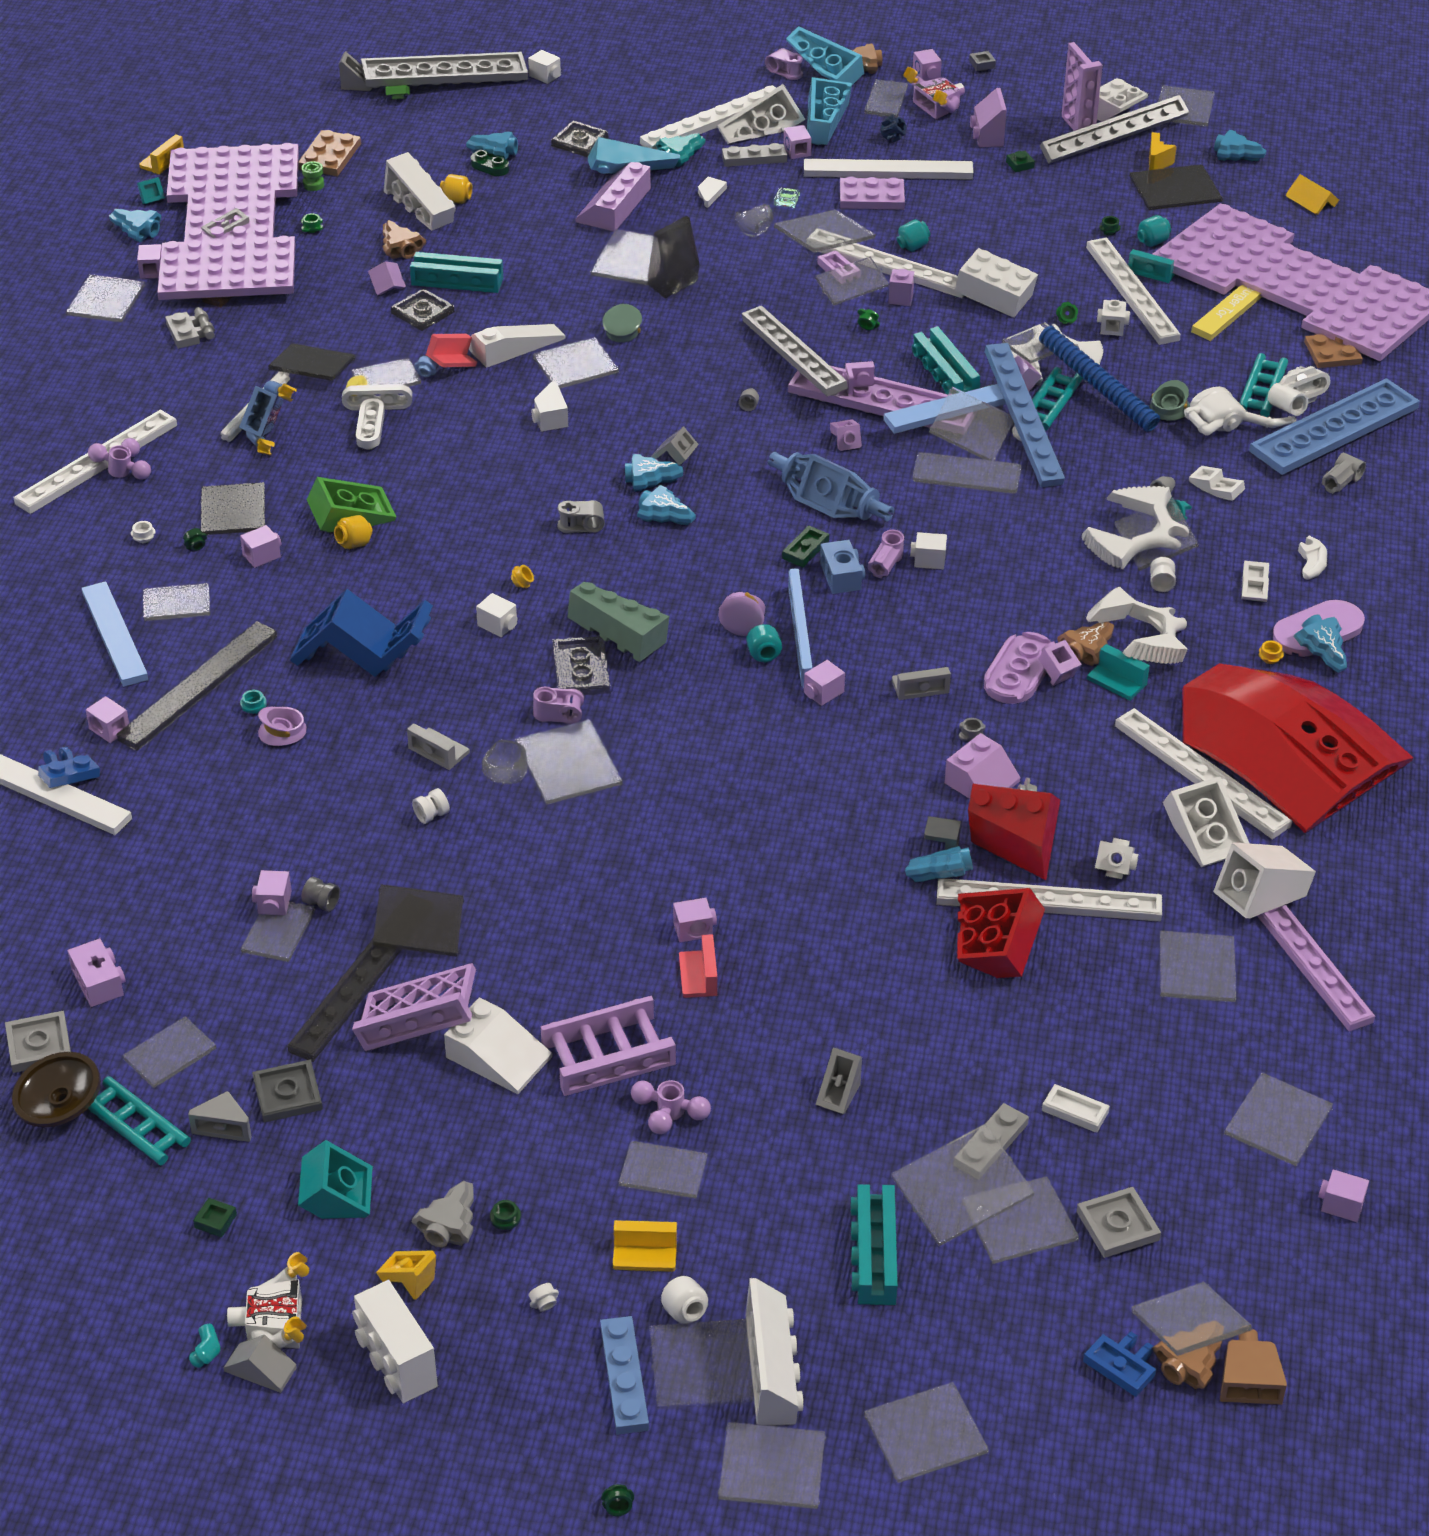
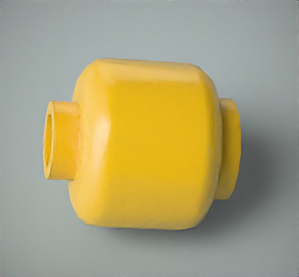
M449 174L445 181L440 183L443 193L453 203L463 204L470 200L473 187L466 176Z
M361 515L341 518L334 529L337 543L345 549L366 546L372 535L371 524Z

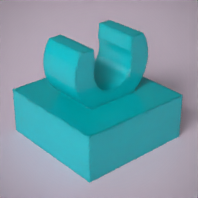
M159 177L137 183L143 204L165 198Z

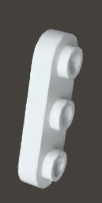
M405 385L349 386L342 393V403L347 409L360 410V405L363 401L374 398L384 403V410L405 409L412 403V391Z
M367 399L360 405L356 442L359 447L366 450L373 449L380 444L385 411L384 403L379 399Z

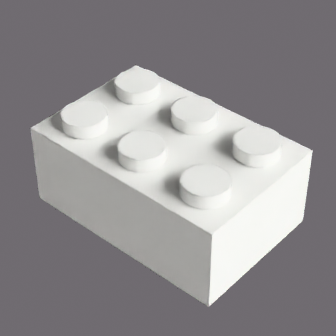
M978 248L959 270L954 291L1014 318L1033 295L1038 274Z
M387 1280L355 1295L356 1310L352 1311V1314L358 1326V1329L355 1330L356 1338L362 1348L367 1346L369 1349V1356L374 1368L377 1371H383L385 1375L384 1380L390 1393H397L402 1403H405L438 1387L434 1348L391 1282Z

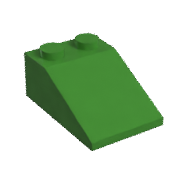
M317 477L306 499L320 530L325 532H334L338 521L341 518L361 515L371 526L395 521L396 519L389 500L380 486Z

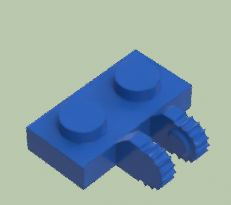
M61 747L59 749L61 761H58L53 751H44L43 756L46 765L38 766V776L49 788L100 777V767L88 755H79L73 758L72 752L68 747Z
M1129 1332L1119 1344L1102 1334L1086 1351L1083 1358L1084 1363L1135 1397L1149 1384L1156 1373V1369L1146 1363L1153 1353V1345L1147 1342L1135 1355L1130 1352L1138 1338V1335L1133 1332Z

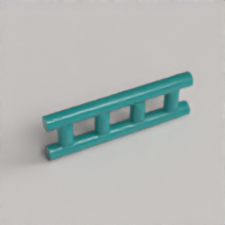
M1259 353L1239 403L1245 410L1247 407L1261 410V416L1268 417L1273 406L1268 401V392L1274 384L1279 383L1283 378L1288 365V359L1281 358L1279 363L1265 360V354ZM1261 369L1275 371V374L1270 375L1260 372ZM1258 381L1271 385L1269 388L1256 386V383ZM1253 394L1266 398L1265 401L1251 399V396Z
M1055 367L1032 398L1036 409L1040 407L1050 410L1047 415L1037 412L1045 431L1050 428L1082 382L1083 377L1079 376L1078 373L1072 378L1062 375L1061 368ZM1055 382L1067 385L1065 390L1052 386ZM1050 395L1057 397L1058 400L1053 402L1044 399V397Z
M110 1076L106 1077L102 1082L106 1090L100 1093L88 1108L89 1111L159 1165L166 1163L168 1156L164 1151L174 1143H178L184 1148L191 1142V1138ZM117 1096L126 1105L113 1114L104 1105ZM137 1112L146 1120L133 1129L124 1120ZM157 1127L166 1135L153 1145L143 1136Z

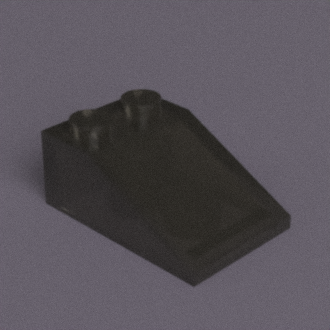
M688 216L656 231L653 236L647 284L661 296L667 298L685 287L693 285L698 280L700 263Z

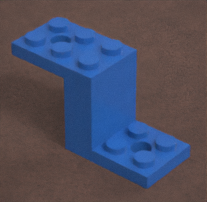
M346 589L305 626L290 661L298 666L305 659L309 661L319 646L323 648L327 643H330L376 677L382 670L388 671L397 657L399 659L403 658L411 645L416 646L419 644L424 636L422 630L431 620L429 614L433 605L424 600L395 625L350 590Z

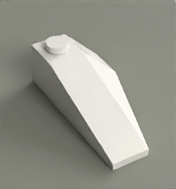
M554 324L497 326L473 334L469 350L487 368L564 340L565 334Z

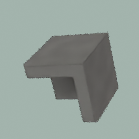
M928 816L924 838L945 842V850L957 847L960 839L961 821Z

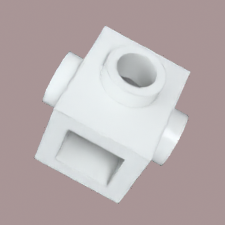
M1119 300L1103 301V309H1098L1097 322H1101L1100 334L1123 336L1124 324L1129 325L1130 311H1126V302Z
M1113 838L1112 843L1100 841L1095 868L1107 870L1106 876L1122 879L1123 874L1130 875V870H1136L1139 854L1134 853V847H1129L1130 841ZM1120 853L1122 861L1116 864L1113 857L1115 854Z

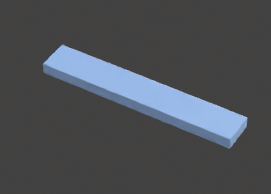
M998 384L884 413V421L895 434L1005 405L1006 403Z
M790 569L788 590L801 686L804 688V673L812 669L799 569Z
M102 582L83 587L82 594L123 687L147 681L146 669L107 583Z

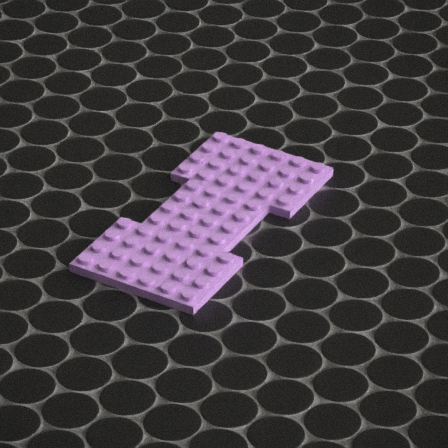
M298 144L220 146L218 148L198 147L196 149L177 148L171 150L167 201L168 203L188 202L184 242L169 241L162 243L157 291L158 300L294 293L295 236L274 237L276 198L297 197ZM235 208L249 217L250 221L248 224L236 226L232 231L225 234L221 225L225 218L219 221L215 220ZM235 215L233 219L229 220V224L241 219L242 217H240L239 215ZM211 221L216 222L217 226L210 228L211 234L215 235V238L204 232L201 227Z
M1220 203L1153 253V255L1174 260V274L1223 295L1235 286L1244 285L1261 293V297L1306 315L1307 317L1302 320L1301 328L1315 334L1325 335L1335 340V337L1343 340L1344 345H1351L1360 353L1378 361L1384 359L1429 320L1428 288L1421 286L1417 282L1401 278L1400 275L1384 271L1378 266L1370 265L1359 274L1347 267L1334 264L1328 259L1317 257L1311 252L1295 248L1290 244L1293 242L1294 233L1287 231L1283 227L1274 226L1266 220L1250 216L1246 212L1235 210L1226 204Z

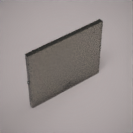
M1202 164L1130 172L1129 174L1148 210L1217 203L1223 200Z

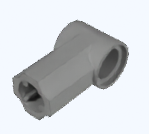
M1341 453L1334 467L1322 478V484L1325 486L1326 491L1334 494L1336 491L1342 490L1351 480L1357 482L1365 471L1366 462L1347 453Z

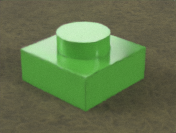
M407 85L385 87L386 95L392 96V100L405 99L404 95H410L409 86Z

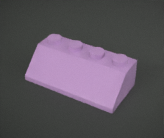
M630 162L613 174L577 216L576 222L615 232L651 189L650 166L642 165L639 162Z

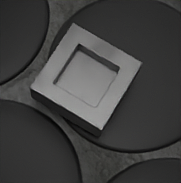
M989 51L970 54L969 61L976 71H986L995 68L996 60Z

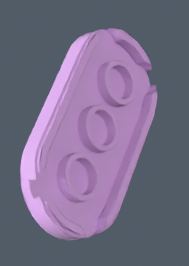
M1342 600L1325 601L1278 621L1274 626L1273 641L1280 643L1282 651L1286 654L1292 655L1293 652L1299 653L1301 657L1311 656L1313 654L1309 649L1300 646L1293 637L1295 633L1303 629L1301 625L1306 619L1316 614H1319L1322 619L1337 618L1342 628L1340 635L1344 642L1361 633L1365 617L1363 612L1352 603Z
M1024 632L1022 636L1017 637L1016 634L1010 636L985 674L984 689L986 693L994 700L1009 704L1021 703L1031 698L1047 673L1038 658L1042 653L1041 649L1051 641L1047 637L1034 632Z

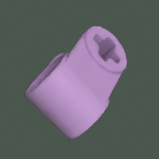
M781 48L765 58V65L770 72L790 80H798L803 77V72L801 71L803 57L800 54Z
M537 688L533 693V716L542 722L577 723L582 717L580 707L583 705L584 696L576 689ZM571 696H573V701H572V703H570V697H571Z

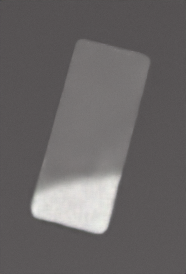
M920 452L917 454L912 480L920 483L1014 494L1018 490L1021 465Z

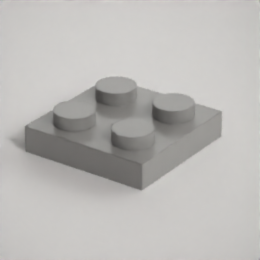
M64 1011L5 1022L13 1073L25 1071L33 1063L48 1055L59 1052H71Z
M1134 1187L1077 1204L1076 1212L1104 1258L1160 1240L1161 1231Z

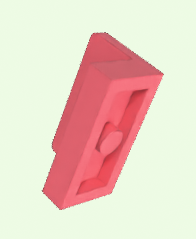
M432 334L426 356L441 367H476L477 361L467 355L472 340L471 336L468 334Z
M713 934L702 935V951L679 953L682 995L684 998L717 996V968Z

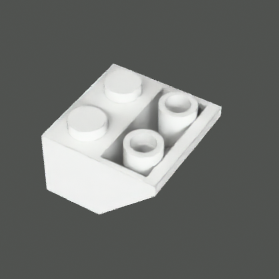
M1116 78L1100 87L1097 120L1102 122L1148 98V94L1124 82L1122 79Z

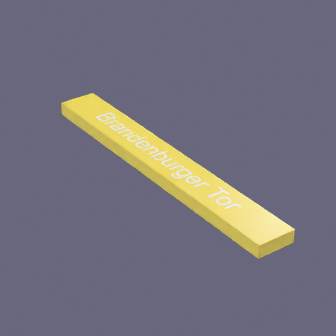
M1244 285L1239 286L1192 326L1191 332L1211 341L1261 299V293Z

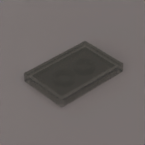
M601 636L553 639L558 689H576L583 695L610 693L605 644Z

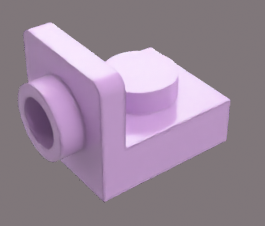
M873 361L845 363V373H841V376L847 380L848 395H853V387L874 386L875 366Z
M853 419L830 423V431L837 437V446L840 451L860 448L862 446L860 424Z

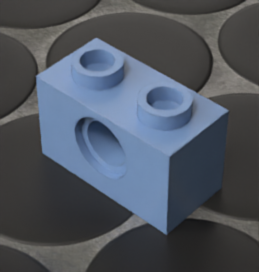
M850 540L822 543L820 547V564L832 594L861 590L862 579H865V569L863 564H859L858 551L853 549Z

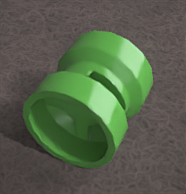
M315 161L303 164L301 168L302 175L304 176L303 187L308 191L322 189L324 187V178L321 176L323 174L322 164Z

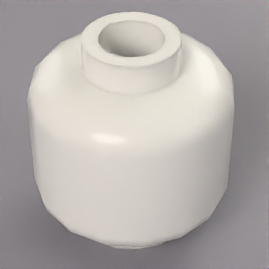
M680 1276L674 1278L665 1286L661 1295V1302L664 1309L673 1319L682 1324H689L703 1316L708 1306V1297L705 1290L695 1280L687 1276Z

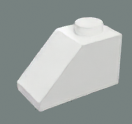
M553 381L534 399L535 409L531 410L533 422L538 423L541 431L568 427V408L557 382Z

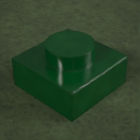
M1017 151L1006 155V163L1015 173L1033 169L1035 166V160L1026 151Z
M208 1198L193 1220L194 1228L222 1238L237 1216L236 1207Z

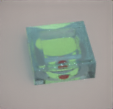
M779 188L774 198V205L795 208L800 197V191Z

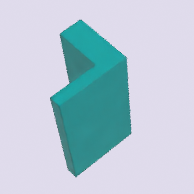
M1132 249L1130 252L1128 266L1134 274L1169 283L1174 277V260Z
M1105 644L1100 649L1099 664L1087 675V680L1125 699L1132 700L1147 685L1150 665L1133 657H1127L1122 651Z

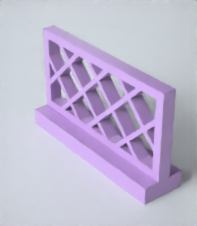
M1075 42L1068 43L1062 118L1073 131L1097 123L1103 66L1099 61L1091 62Z
M473 963L368 993L362 1019L354 1022L352 1028L363 1049L368 1051L470 1022L472 1012L468 1004L476 972ZM462 977L457 983H453L458 978ZM436 985V986L433 987L430 991H428V989H429L431 986ZM447 987L449 988L444 994H442L441 996H438V995H439L441 992H443ZM410 992L407 996H405L404 998H401V997L404 996L406 993ZM421 995L423 996L416 1003H412ZM384 1000L378 1006H376L377 1001ZM394 1003H397V1004H396L394 1007H392L388 1012L386 1011V1010H387L389 1007H391Z

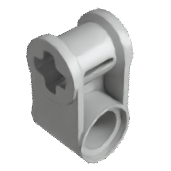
M563 501L558 505L560 520L557 527L563 533H594L602 530L605 525L603 506L598 501Z

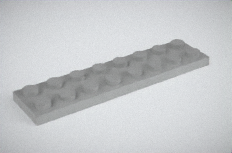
M522 52L361 59L365 85L372 88L380 86H419L421 84L440 85L441 83L460 84L464 82L481 83L509 80L518 82L528 80V71Z

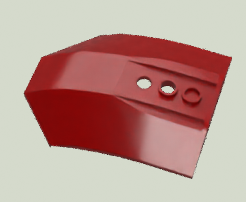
M1219 663L1185 684L1182 688L1183 743L1207 754L1245 779L1265 795L1304 833L1413 760V757L1370 718L1335 693L1314 681L1290 674ZM1311 725L1316 732L1307 733L1301 726ZM1323 743H1331L1334 748H1329Z

